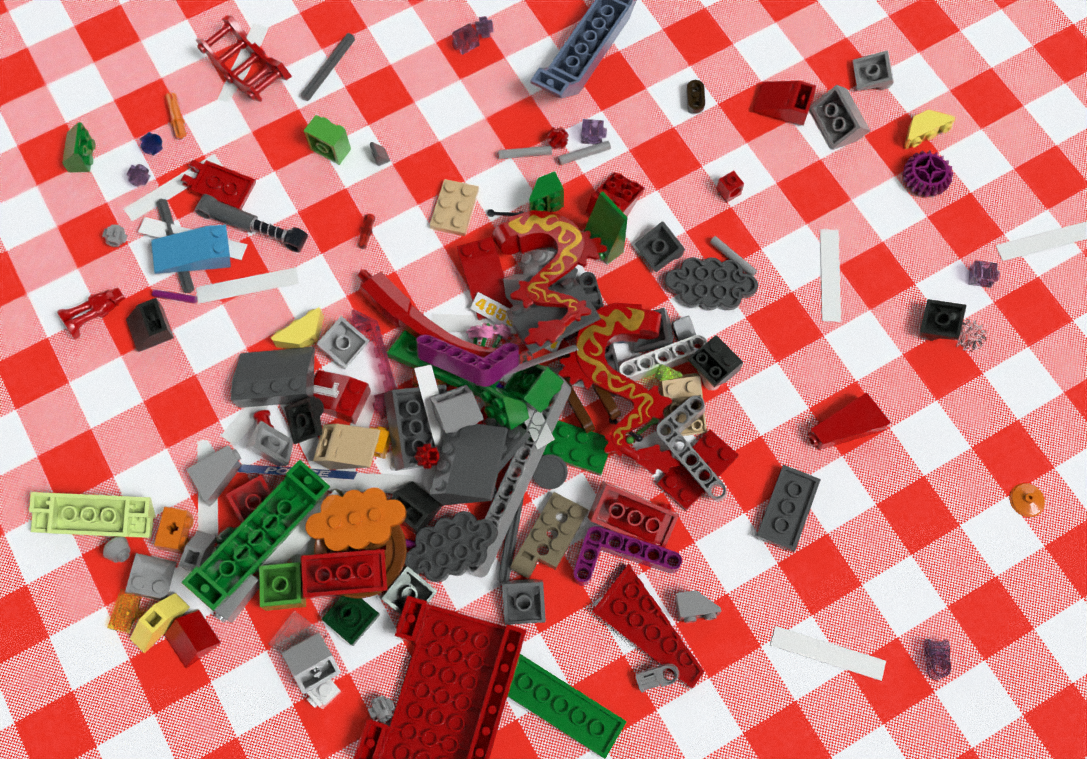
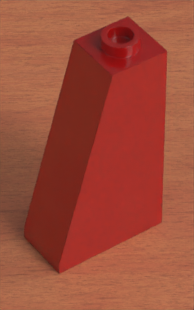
M865 393L811 428L808 433V439L814 447L822 450L883 432L890 426L891 422L870 395Z

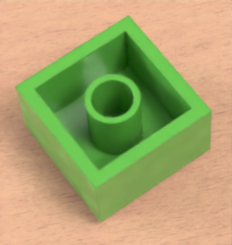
M315 115L304 129L310 150L338 165L342 163L351 150L345 128L331 123L325 117L321 118Z
M301 562L259 566L260 607L262 609L270 611L306 607V599H303Z

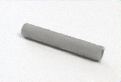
M608 140L558 156L560 165L609 150L611 145Z
M540 146L498 150L499 159L552 155V147Z
M717 236L711 239L710 243L728 259L737 261L746 274L754 276L757 273L753 266Z

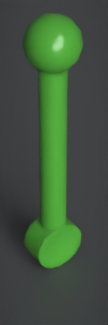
M652 418L651 422L635 434H642L650 426L658 424L659 420ZM629 436L626 441L628 444H632L635 438Z

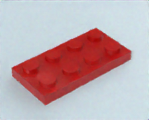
M709 430L692 447L718 478L739 457V454L712 430ZM689 457L686 464L689 466L695 465L697 458ZM681 463L678 467L671 468L657 483V486L685 511L705 492ZM702 472L699 475V479L702 481L710 478L708 472Z

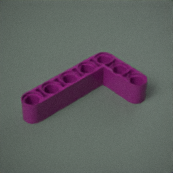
M421 335L416 339L417 356L420 360L483 387L493 385L519 365V347L514 343H506L485 358H482L430 335Z
M593 526L586 533L574 569V581L579 586H586L590 583L601 551L671 574L679 571L682 557L675 551ZM596 533L601 539L593 541L590 539V535ZM617 540L620 545L614 548L609 545V542ZM630 546H636L639 549V552L637 554H632L629 552L628 548ZM586 552H591L595 557L592 560H586L583 555ZM654 552L658 555V559L651 560L647 554ZM675 559L678 565L671 567L668 565L667 560ZM580 571H585L588 573V577L580 579L577 574Z

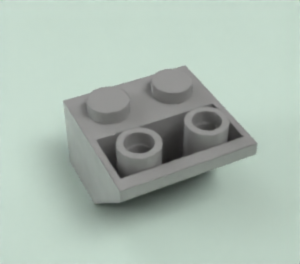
M467 385L430 398L435 417L446 434L457 432L460 428L473 426L479 421L484 420L475 397Z
M319 632L281 652L303 695L341 674Z

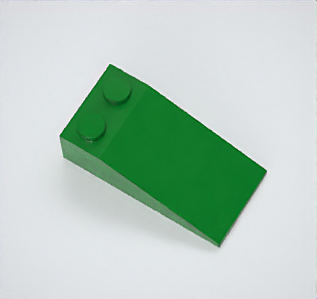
M602 191L598 196L584 232H591L589 239L601 238L600 245H605L607 251L598 253L599 260L604 261L608 265L624 253L628 217Z

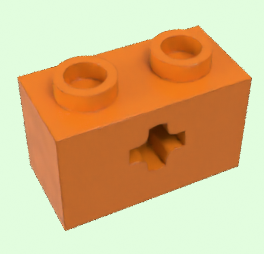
M164 507L154 546L162 551L183 554L184 548L189 542V529L194 524L193 515L188 510Z

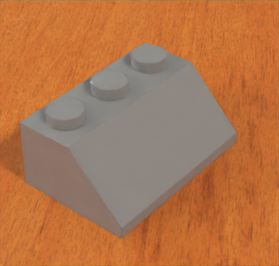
M836 85L810 106L815 119L833 150L857 142L871 131L847 88Z

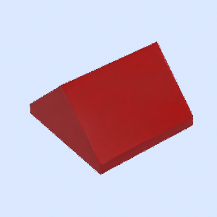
M200 610L175 619L164 634L185 668L190 667L221 644V641Z

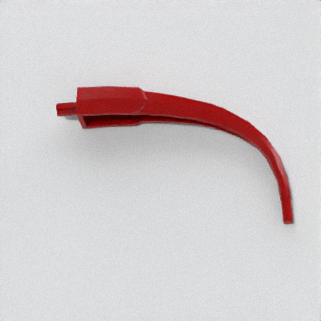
M361 269L357 275L363 282L360 288L364 299L396 328H402L416 338L421 335L433 336L482 358L498 349L479 346L448 333L416 309L410 299L382 271L372 276L366 269ZM524 343L518 345L519 355L529 351Z

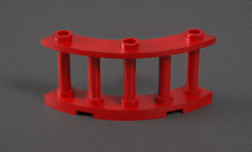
M226 15L222 19L225 23L222 29L206 41L202 38L195 40L198 43L197 48L202 54L206 53L224 74V78L228 83L236 85L252 101L261 102L263 99L259 95L260 92L276 79L287 81L292 76L282 62L272 57L269 59L265 57V51L256 43L251 44L246 38L247 33L232 15ZM228 32H232L237 38V43L218 58L210 47ZM246 49L251 57L231 71L224 62L239 50ZM255 62L263 65V68L246 82L238 77ZM267 73H272L255 88L252 86Z

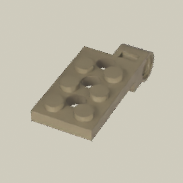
M553 492L513 560L510 569L528 579L532 575L538 561L556 570L589 510ZM559 514H564L567 517V520L565 522H559L556 519V516ZM554 530L558 536L551 539L547 536V532ZM539 547H546L548 554L540 555L537 549Z

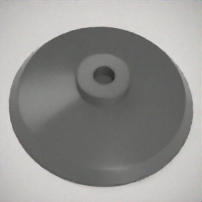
M544 455L537 465L533 478L544 489L558 488L567 478V465L563 459L556 455Z

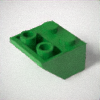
M78 122L66 134L62 164L69 173L90 172L91 165H93L92 154L96 147L95 140L92 139L82 122Z
M554 171L537 179L529 198V211H559L564 207V188Z
M492 385L487 387L480 386V396L485 405L484 411L489 418L494 419L500 425L510 430L529 419L526 402L501 388Z

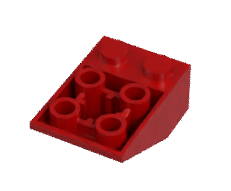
M800 80L762 81L753 111L804 126L817 85Z
M614 172L591 195L586 213L591 215L598 196L603 191L628 217L644 192L645 187L641 186L638 182L624 177L620 173Z

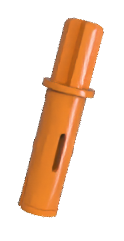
M171 92V99L170 93H167L165 98L170 111L171 126L174 127L176 137L183 139L187 134L184 127L185 120L180 112L177 95Z

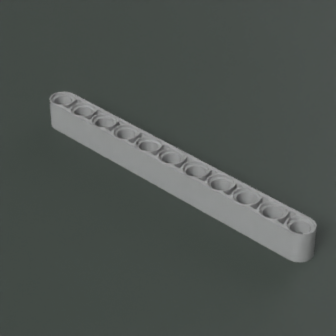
M560 375L557 376L564 381L561 385V390L549 401V406L541 412L545 422L542 425H535L532 419L537 411H534L526 428V431L529 433L528 430L533 428H530L531 423L535 426H541L540 430L536 429L539 434L537 440L534 442L530 436L514 454L485 519L492 521L497 526L498 536L493 544L487 546L485 562L477 568L468 567L467 571L477 577H485L490 571L547 446L546 444L540 449L536 447L545 424L547 423L551 433H553L571 393V386Z

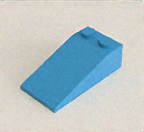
M226 225L205 226L151 240L155 274L231 267Z

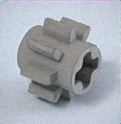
M115 224L104 229L102 235L105 238L106 244L112 247H119L122 243H126L128 236L125 234L123 227Z
M379 696L370 702L372 708H369L368 712L374 721L378 720V722L383 723L393 717L392 711L395 710V706L390 698L386 699L385 696Z

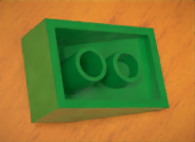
M537 364L515 372L503 387V390L526 402V406L541 413L549 406V401L561 390V385L564 381L548 367Z

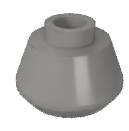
M125 537L111 539L103 548L104 558L115 563L126 561L131 551L128 540Z

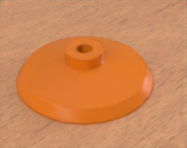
M1020 483L1013 487L1010 492V504L1014 511L1021 516L1035 517L1041 514L1045 508V497L1042 491L1033 484Z

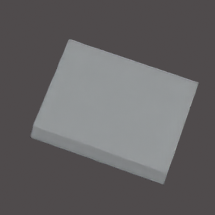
M260 421L245 447L278 467L287 466L290 461L293 439Z

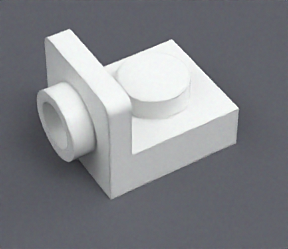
M330 679L307 692L309 695L307 700L314 708L319 706L321 709H324L342 691Z

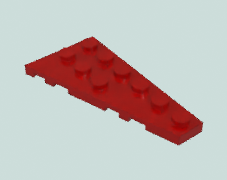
M628 564L593 609L592 613L660 666L674 664L679 670L678 679L690 689H693L705 671L681 640L680 635L674 630L666 615L633 571L631 565ZM667 668V669H666V670H667L668 672H670L673 676H675V673H674V671H673L672 669H670V668Z

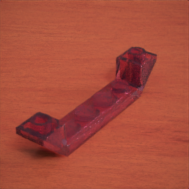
M354 309L351 310L353 317L349 318L350 323L360 333L369 332L371 341L376 342V347H373L376 358L380 357L381 363L378 364L380 374L385 375L386 380L383 381L385 392L374 395L376 402L372 403L375 414L379 413L381 419L387 416L384 394L391 390H397L378 321Z

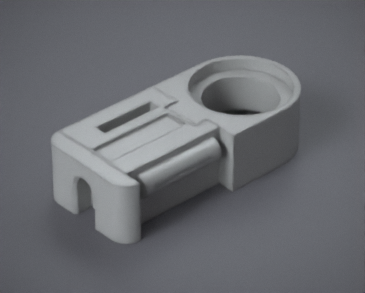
M665 664L639 672L636 675V680L640 691L645 692V690L658 687L660 684L661 687L675 683L679 677V670L674 664ZM667 668L672 669L675 673L674 679H666L663 674L664 670Z

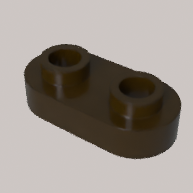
M691 80L687 84L686 89L687 108L690 112L697 114L701 113L705 108V87L700 80Z

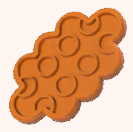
M369 488L364 493L358 490H350L343 497L339 495L326 497L321 504V512L315 513L308 518L306 531L310 537L316 540H324L326 546L334 552L345 551L349 546L355 550H362L369 543L374 545L386 543L391 537V527L403 523L407 511L400 501L388 500L386 494L379 488Z

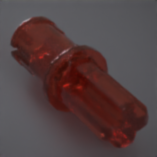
M372 214L364 215L362 226L359 228L358 248L366 249L369 237L373 234L372 229L376 217Z

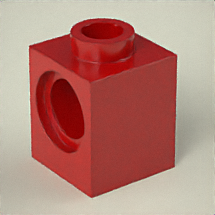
M733 170L719 179L716 190L728 203L742 194L744 182Z

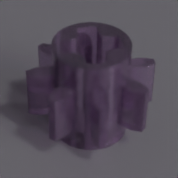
M481 16L479 21L475 22L476 34H481L482 38H488L490 33L494 32L492 19L488 20L487 16Z
M141 164L131 165L126 173L129 176L128 181L137 187L141 184L145 186L151 177L148 174L149 170Z

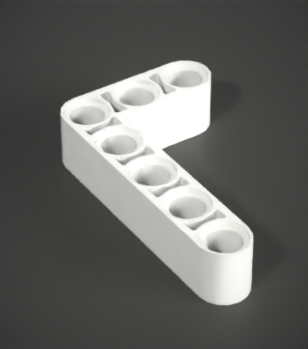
M694 335L623 362L620 365L619 373L625 375L623 371L630 370L632 374L625 375L633 381L641 380L688 362L687 359L698 350L693 345L699 344L703 346L707 343V340L702 335ZM680 350L683 351L685 354L678 355L676 351ZM665 357L667 361L662 362L658 358ZM645 363L648 364L650 367L643 368L641 367V364ZM698 371L704 386L708 390L713 391L717 390L720 387L719 385L714 388L710 384V382Z

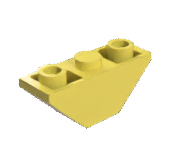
M926 110L914 116L908 128L904 148L917 147L925 140H932L938 134L950 131L956 118L952 115L933 110Z
M319 307L312 309L301 319L294 320L290 326L278 330L271 337L275 346L283 349L310 347L318 342L324 320L321 309Z
M176 593L159 601L138 620L130 640L143 653H146L170 628L175 619L181 617L190 606Z

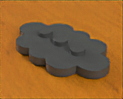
M695 257L688 258L682 263L681 269L669 271L664 281L668 291L680 294V301L683 305L689 308L701 305L706 310H715L719 306L725 310H734L738 308L742 298L754 296L758 289L756 278L750 274H744L742 266L737 261L726 260L721 262L714 257L707 258L704 261Z
M466 511L457 513L452 520L441 518L435 523L434 527H423L418 531L415 538L416 547L409 550L406 554L405 565L418 575L424 573L427 579L436 583L445 581L449 575L461 576L467 571L468 567H479L485 562L487 558L486 547L493 544L497 539L498 528L490 520L481 519L477 521L473 514Z

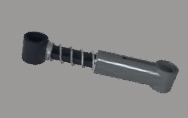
M207 194L202 195L194 209L199 216L205 219L213 218L250 233L253 231L260 232L261 235L266 234L269 238L274 237L277 241L281 240L285 247L293 252H301L308 238V234L299 228L293 227L286 230L279 228V226H273L271 223L267 224L264 220L259 221L257 215L221 203Z

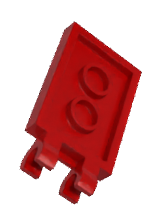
M191 160L189 166L192 167V172L198 173L196 178L194 179L186 174L181 178L182 185L190 188L191 193L201 197L203 194L210 195L219 202L242 210L256 184L255 179L208 160L204 164Z

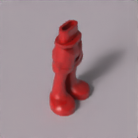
M118 287L111 291L107 289L104 292L89 296L88 301L76 307L60 309L57 313L76 340L80 337L79 329L83 324L97 317L104 318L116 305L119 306L118 303L124 300L125 297ZM91 309L90 311L84 313L83 315L72 319V318L75 317L76 315H78V314H80V313H82V312H84V311H86V310Z

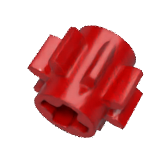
M553 127L548 132L547 136L549 138L547 141L554 149L559 147L563 149L568 144L567 138L569 134L564 128L559 127L556 129Z
M431 444L417 447L418 451L414 457L418 462V466L423 465L424 469H431L432 466L437 465L440 456L437 447H431Z

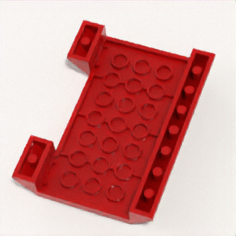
M407 596L395 637L416 646L390 726L367 719L354 759H490L527 630L508 624L502 626L429 605L425 600Z

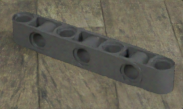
M591 272L582 273L579 278V284L597 311L604 307L596 277ZM588 281V282H591L592 284H590V285H585L584 282ZM612 343L606 348L608 352L605 353L607 363L619 372V365Z

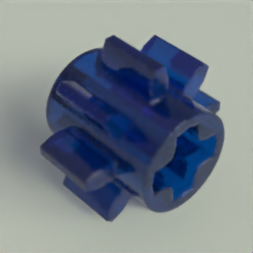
M148 132L140 138L142 141L141 149L147 154L151 153L154 156L163 149L161 146L163 141L157 134Z

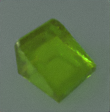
M659 364L654 377L663 381L682 378L683 375L675 369Z

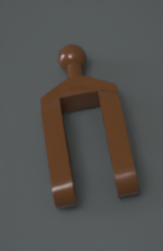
M565 354L558 357L557 359L558 361H560V359L562 358H569L570 355ZM564 377L563 379L570 385V378ZM592 384V388L610 418L614 420L620 417L619 408L610 393ZM570 385L571 393L567 402L587 434L595 430V426L572 385Z

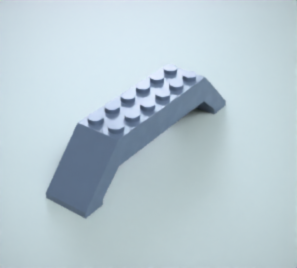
M595 0L550 66L544 69L539 67L530 83L561 99L579 94L630 19L637 0Z

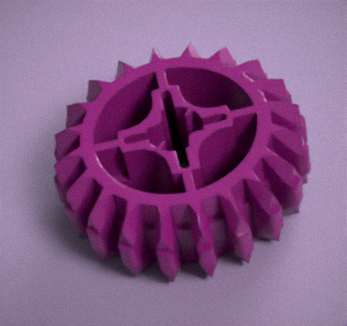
M922 150L920 154L915 153L905 163L903 182H907V188L912 187V193L917 191L918 196L924 194L925 198H927L929 194L932 197L937 194L941 195L952 183L953 166L948 165L949 160H943L944 155L939 157L938 152L932 154L929 150L926 154Z

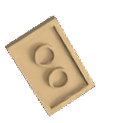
M444 179L430 223V229L466 236L479 193V186Z

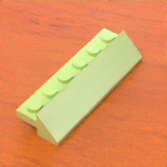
M31 492L29 512H32L31 532L152 538L153 518H156L151 497Z

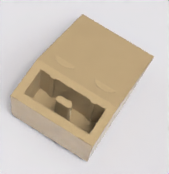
M697 373L658 378L660 395L672 399V403L663 409L665 418L690 397L697 395L703 398L701 377ZM695 402L691 405V409L699 410L702 404ZM705 412L680 434L688 436L707 433ZM679 415L677 416L676 421L678 423L685 422L687 417L685 415ZM667 427L668 435L671 433V428Z
M343 424L323 425L322 435H320L313 461L329 470L370 468L380 430Z

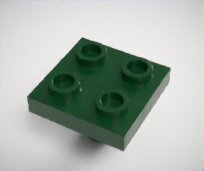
M341 596L322 620L351 646H354L380 614L362 598Z

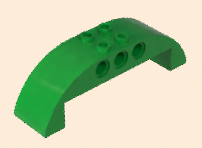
M299 460L286 473L284 480L199 568L196 566L181 583L212 611H215L287 539L317 505L330 486L305 463Z

